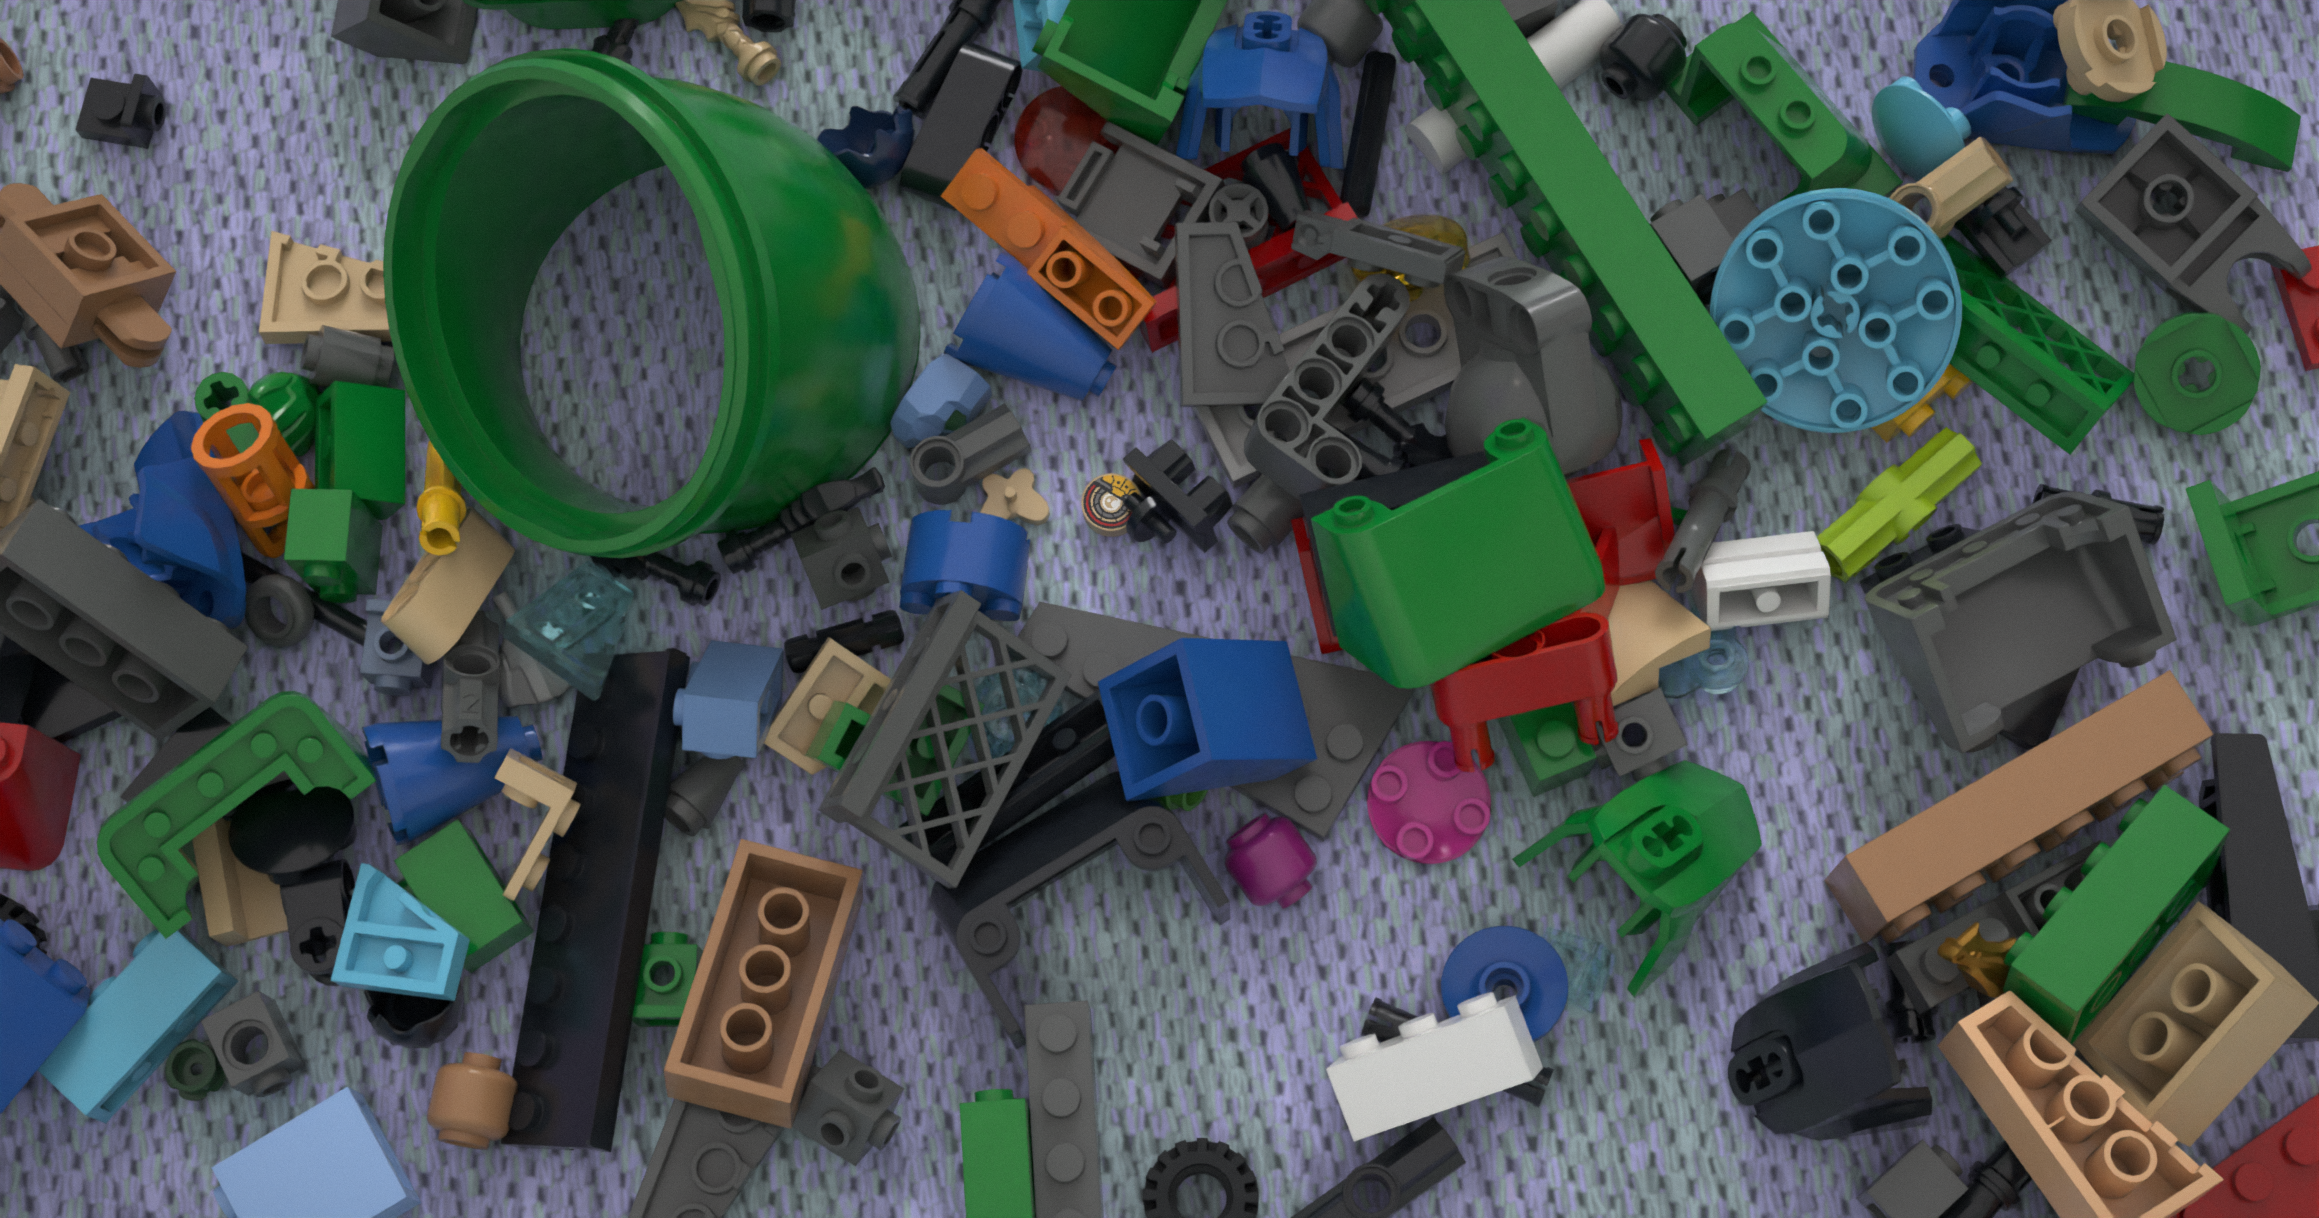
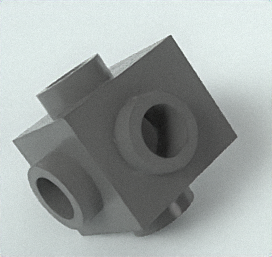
M859 507L849 511L836 510L818 518L814 525L791 534L821 610L845 600L858 601L871 595L877 587L889 583L881 561L892 557V554L879 523L867 527Z
M1659 687L1637 698L1635 697L1613 706L1615 719L1619 727L1618 735L1610 742L1605 743L1602 725H1599L1597 721L1596 729L1599 744H1591L1601 770L1613 765L1619 777L1631 772L1635 782L1669 767L1665 755L1688 745ZM1630 723H1639L1644 729V738L1636 746H1628L1622 740V731Z
M840 1049L810 1081L792 1127L824 1146L830 1152L856 1166L873 1146L881 1151L893 1137L901 1121V1117L896 1115L894 1111L904 1088L883 1076L876 1069L865 1065Z

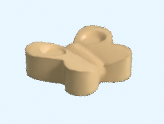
M1026 468L1018 469L1008 479L998 474H990L983 479V491L988 498L983 504L980 513L998 516L1010 521L1011 519L1019 518L1033 525L1046 523L1050 515L1047 502L1039 493L1033 490L1035 480L1031 470Z

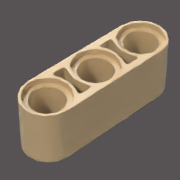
M472 506L467 507L465 518L459 524L460 542H456L457 548L455 551L441 556L425 551L381 618V622L427 665L441 658L460 639L515 552V548Z

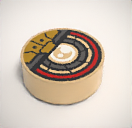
M1116 473L1103 474L1094 478L1086 486L1081 499L1083 516L1088 526L1096 533L1107 537H1117L1128 533L1126 525L1132 512L1124 506V501L1134 492L1141 496L1136 484L1128 477Z

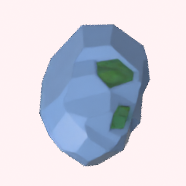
M947 353L940 354L925 367L897 407L890 423L895 439L906 448H912L923 439L932 436H947L975 419L992 396L991 386L975 370Z

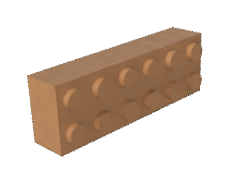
M2169 670L1847 854L1824 881L1863 943H1868L1881 935L1887 945L1891 944L1919 927L1921 921L1932 915L1933 913L1929 909L1932 905L1936 906L1940 914L1952 909L1973 895L1972 892L1987 883L1983 877L1984 875L1988 874L1992 882L1996 883L2026 865L2027 860L2041 852L2038 844H2041L2046 853L2077 836L2079 830L2095 820L2091 815L2092 813L2100 823L2132 803L2131 800L2146 792L2148 788L2151 792H2154L2163 787L2164 784L2167 785L2185 773L2183 770L2202 759L2196 749L2214 734Z

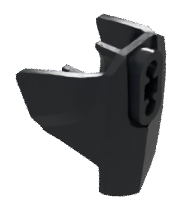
M1867 942L1839 953L1783 980L1769 990L1755 1006L1747 1010L1734 1025L1731 1052H1734L1735 1056L1728 1065L1730 1087L1740 1103L1746 1106L1754 1105L1757 1113L1755 1117L1775 1134L1792 1133L1821 1141L1917 1127L1932 1115V1096L1928 1087L1892 1088L1901 1082V1073L1908 1067L1905 1059H1897L1892 1040L1881 1018L1876 999L1880 998L1877 988H1871L1865 974L1861 970L1879 961L1876 950ZM1764 1068L1766 1078H1762L1760 1069Z

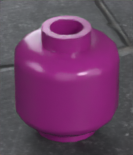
M1262 813L1242 826L1226 840L1227 845L1230 847L1225 856L1224 865L1226 870L1253 905L1265 906L1277 901L1281 908L1285 909L1312 889L1313 886L1307 880V877L1314 871L1317 865L1316 855L1287 817L1280 816L1270 819L1266 813Z

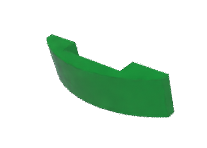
M2166 61L2164 69L2155 73L2152 82L2156 83L2151 89L2127 101L2111 102L2103 100L2093 93L2080 95L2072 89L2067 81L2063 106L2071 105L2072 113L2114 125H2119L2126 117L2156 125L2168 113L2190 134L2232 146L2231 158L2286 172L2292 169L2301 116L2277 99L2240 82L2204 70Z

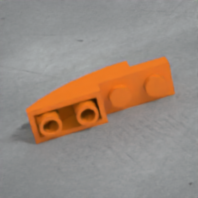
M983 148L975 149L942 193L941 197L1027 267L1029 269L1027 273L1035 282L1117 350L1124 346L1156 305L1157 301L1139 281L1079 223L1036 186H1027Z

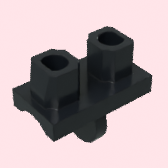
M2005 186L1954 224V227L1961 231L1982 256V260L1993 269L2000 279H2003L2045 250L2052 241L2021 205L2020 202L2024 196L2016 187L2008 189Z
M1172 439L1147 457L1136 447L1123 458L1124 463L1135 473L1132 481L1147 498L1144 500L1137 492H1134L1124 501V506L1132 512L1128 519L1126 530L1137 542H1145L1157 536L1164 544L1169 543L1177 533L1168 523L1169 521L1175 524L1204 553L1218 542L1213 527L1233 506L1226 489L1210 476L1205 477L1190 492L1185 494L1178 485L1196 469L1191 458Z

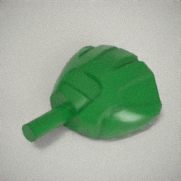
M286 372L267 374L251 386L248 399L251 403L262 406L272 415L278 430L294 455L302 457L309 451L315 441V400L322 394L318 389L320 385L311 384L309 376L305 377L300 374Z

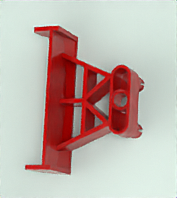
M1651 438L1638 440L1641 456L1640 463L1566 479L1602 564L1605 581L1603 595L1593 603L1430 684L1436 715L1450 730L1454 762L1457 769L1463 772H1475L1471 750L1473 749L1478 754L1481 771L1494 763L1495 753L1491 746L1487 726L1488 720L1574 701L1577 717L1578 737L1582 742L1592 745L1599 744L1596 729L1597 721L1599 725H1602L1605 743L1610 742L1618 735L1619 727L1615 719L1611 692L1618 681V674L1607 619L1620 586L1656 579L1655 570L1657 565L1663 559L1675 536L1665 469ZM1303 517L1292 519V528L1321 655L1343 650L1339 647L1337 636L1333 637L1310 538L1307 537Z

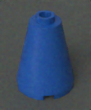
M1003 250L996 259V262L1006 268L1001 276L994 272L991 275H986L953 334L963 339L960 347L950 343L946 346L944 353L953 356L964 364L1080 401L1084 400L1088 391L1099 397L1117 367L1107 360L1113 349L1078 316L1035 282L1027 273L1028 269L1014 256Z
M518 716L498 717L497 750L486 754L479 763L457 762L450 752L441 749L442 720L385 722L362 727V732L367 740L364 741L367 755L376 778L375 785L381 805H384L385 810H388L391 822L387 824L394 844L398 846L409 843L501 793L505 783L494 777L510 748L534 761L542 760L541 747L533 724L522 727Z

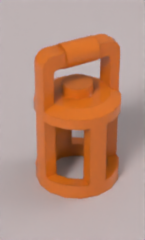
M249 403L232 405L216 412L201 425L193 438L192 454L200 469L206 473L231 510L233 518L238 521L256 550L263 556L277 558L285 552L291 489H315V486L311 482L305 467L299 463L278 430L272 415L260 405ZM252 423L259 433V437L252 446L243 453H240L226 430L238 424ZM210 450L213 451L216 458L210 457ZM277 524L268 535L262 528Z

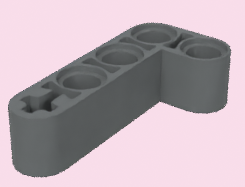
M1376 273L1367 276L1360 282L1262 405L1244 441V453L1247 461L1256 470L1300 502L1299 494L1354 482L1362 468V456L1358 447L1350 439L1330 426L1327 421L1391 341L1409 308L1410 295L1406 286L1399 279L1389 274ZM1373 311L1378 315L1370 324L1363 318ZM1335 348L1346 350L1352 357L1340 354ZM1301 389H1309L1315 392L1320 399L1308 397ZM1267 431H1276L1282 434L1288 442H1280L1273 439ZM1317 466L1332 470L1338 479L1323 475Z

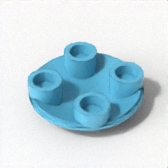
M1902 76L1891 85L1884 87L1874 98L1872 122L1877 138L1893 162L1915 181L1918 182L1965 148L1964 140L1971 134V126L1966 116L1956 108L1948 107L1945 109L1935 98L1923 91L1918 82L1913 78Z

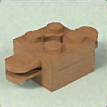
M12 183L4 186L0 191V285L61 349L100 338L127 366L143 368L156 364L172 332V328L161 318L158 312L177 271L102 194L53 205L33 185Z

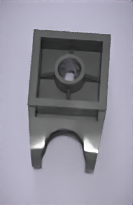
M2168 113L2098 183L2075 209V212L2165 293L2196 313L2209 312L2222 316L2237 324L2247 335L2252 327L2241 315L2227 287L2228 274L2233 264L2248 258L2260 259L2276 268L2285 270L2297 279L2305 277L2312 270L2310 261L2304 252L2257 197L2259 194ZM2168 191L2173 193L2178 199L2173 208L2179 214L2175 216L2167 212L2162 215L2158 214L2152 208L2155 201L2150 198L2151 193L2154 192L2160 197L2166 195Z

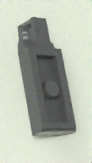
M1305 210L1297 215L1291 249L1315 260L1322 258L1328 253L1348 258L1347 264L1355 269L1379 272L1386 268L1404 273L1403 279L1406 282L1426 288L1438 287L1439 284H1444L1448 281V275L1462 270L1466 252L1463 251L1462 247L1357 218L1345 221Z

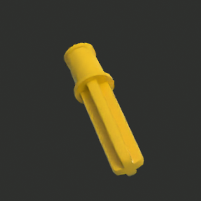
M429 441L424 491L419 496L416 506L418 517L422 521L419 541L425 551L441 556L448 555L457 548L456 542H460L459 524L465 518L467 506L465 498L461 495V483L451 473L431 441Z

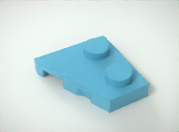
M361 863L330 981L342 987L455 1001L470 939L382 871L370 864Z

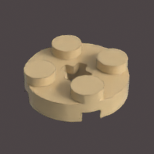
M2068 0L2055 9L2053 22L2058 32L2061 53L2068 66L2066 71L2067 80L2074 91L2080 95L2093 93L2106 101L2123 102L2153 87L2156 83L2152 82L2155 73L2164 69L2167 59V47L2160 21L2149 4L2139 8L2133 0ZM2108 39L2116 41L2117 50L2112 47Z

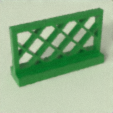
M1947 234L1940 240L1948 251L1954 266L1957 267L1955 270L1962 299L1960 335L1949 364L2071 455L2091 429L2134 381V373L2008 278L2000 279L1984 260ZM1963 289L1971 291L1974 297L1969 295ZM1995 297L2005 304L1998 303ZM2012 326L2019 327L2022 333L2017 331ZM2044 334L2049 336L2054 341L2047 340ZM2060 362L2068 364L2071 370L2066 368ZM2093 370L2097 372L2099 375H2101L2103 378L2096 377Z

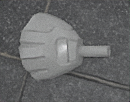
M506 591L492 598L513 633L504 637L499 649L501 661L499 694L504 704L510 708L540 704L551 701L569 690L580 677L583 656H585L579 645L558 629L541 620L535 619L526 624Z

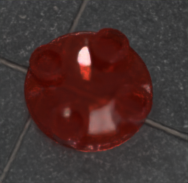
M1062 86L1041 93L1025 107L1016 124L1014 135L1016 155L1024 171L1036 183L1047 188L1051 194L1056 196L1061 194L1092 141L1112 150L1115 155L1119 147L1108 142L1100 134L1101 129L1108 121Z

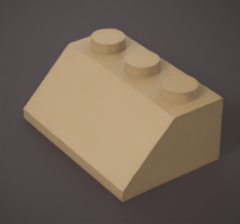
M2198 901L2075 1042L2074 1047L2101 1077L2107 1075L2125 1092L2122 1097L2152 1124L2158 1121L2179 1139L2178 1142L2191 1147L2317 1007L2319 1002L2280 963L2210 908Z

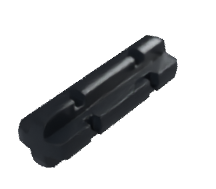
M890 609L873 614L872 621L864 622L863 618L818 630L816 631V637L808 638L807 634L787 639L784 642V651L792 672L801 673L806 671L828 637L854 655L860 656L873 652L872 646L880 644L881 649L901 644L904 641V631L899 615L895 610Z

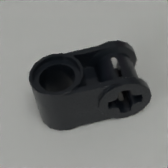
M345 859L322 863L306 870L303 877L297 882L289 885H280L281 900L287 917L290 952L293 961L303 971L308 972L317 982L326 986H339L330 980L352 899L350 891L355 888L352 870ZM332 941L336 947L326 952V943ZM326 953V961L320 962L316 958V956Z

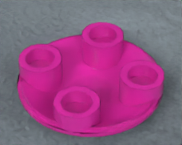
M1448 741L1414 742L1390 753L1374 772L1367 794L1369 819L1375 833L1384 845L1398 856L1421 864L1448 862L1469 851L1481 838L1489 824L1491 815L1489 786L1483 772L1473 760L1475 772L1469 773L1457 769L1454 762L1452 742Z

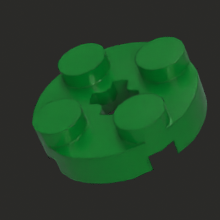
M2183 313L2160 323L2147 335L2136 354L2134 387L2140 404L2155 422L2178 432L2206 435L2231 426L2247 412L2258 391L2261 365L2253 342L2237 324L2216 313ZM2195 357L2199 363L2209 360L2214 365L2215 370L2207 375L2209 386L2199 390L2194 383L2182 385L2178 376L2186 371L2185 360Z

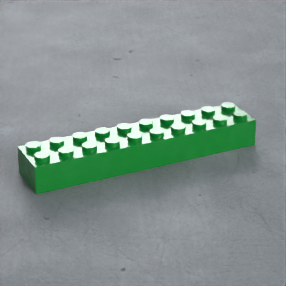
M1365 0L1371 11L1376 15L1383 13L1393 28L1392 40L1401 57L1407 63L1414 61L1426 78L1423 84L1432 104L1441 112L1446 109L1458 126L1455 131L1461 148L1471 160L1478 158L1490 175L1488 185L1496 201L1504 209L1511 207L1523 225L1520 228V233L1529 251L1536 258L1543 256L1555 274L1573 283L1584 294L1592 316V327L1588 334L1589 341L1600 356H1609L1621 375L1618 377L1619 385L1629 402L1635 407L1642 405L1654 424L1651 427L1652 435L1662 452L1670 458L1675 455L1684 467L1743 431L1768 401L1500 0Z

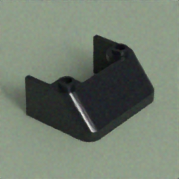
M1119 771L1104 776L974 854L956 888L949 889L938 881L933 885L931 891L933 911L1015 1049L1026 1044L1025 1037L989 977L1008 965L1015 958L1020 948V929L1009 909L1118 844L1129 862L1145 871H1160L1179 861L1219 926L1230 920L1229 899L1178 818L1160 797L1126 801Z

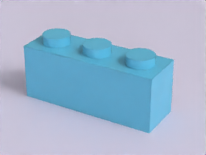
M158 929L146 935L134 949L133 961L117 977L113 976L106 979L93 991L89 997L88 1004L90 1006L86 1009V1012L38 1069L52 1085L84 1115L107 1123L166 1060L173 1049L194 1030L201 1020L208 1015L238 982L229 971L193 938L180 929L167 939L164 938Z

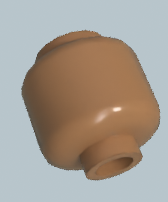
M464 1052L462 1063H448L438 1069L427 1111L429 1125L439 1130L437 1140L460 1147L487 1150L490 1141L499 1140L507 1135L510 1128L508 1122L513 1098L518 1092V1083L512 1076L500 1071L501 1059L485 1054Z

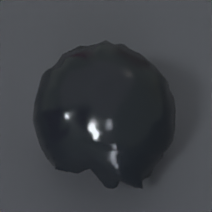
M461 978L455 1001L372 990L364 991L365 997L369 1005H371L368 1009L367 1019L377 1034L392 1045L405 1048H429L435 1043L444 1041L457 1028L464 1010V992Z

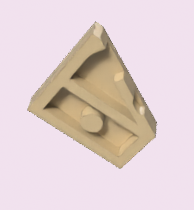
M828 637L776 713L764 744L811 775L826 768V766L805 755L833 701L847 702L872 715L891 679Z

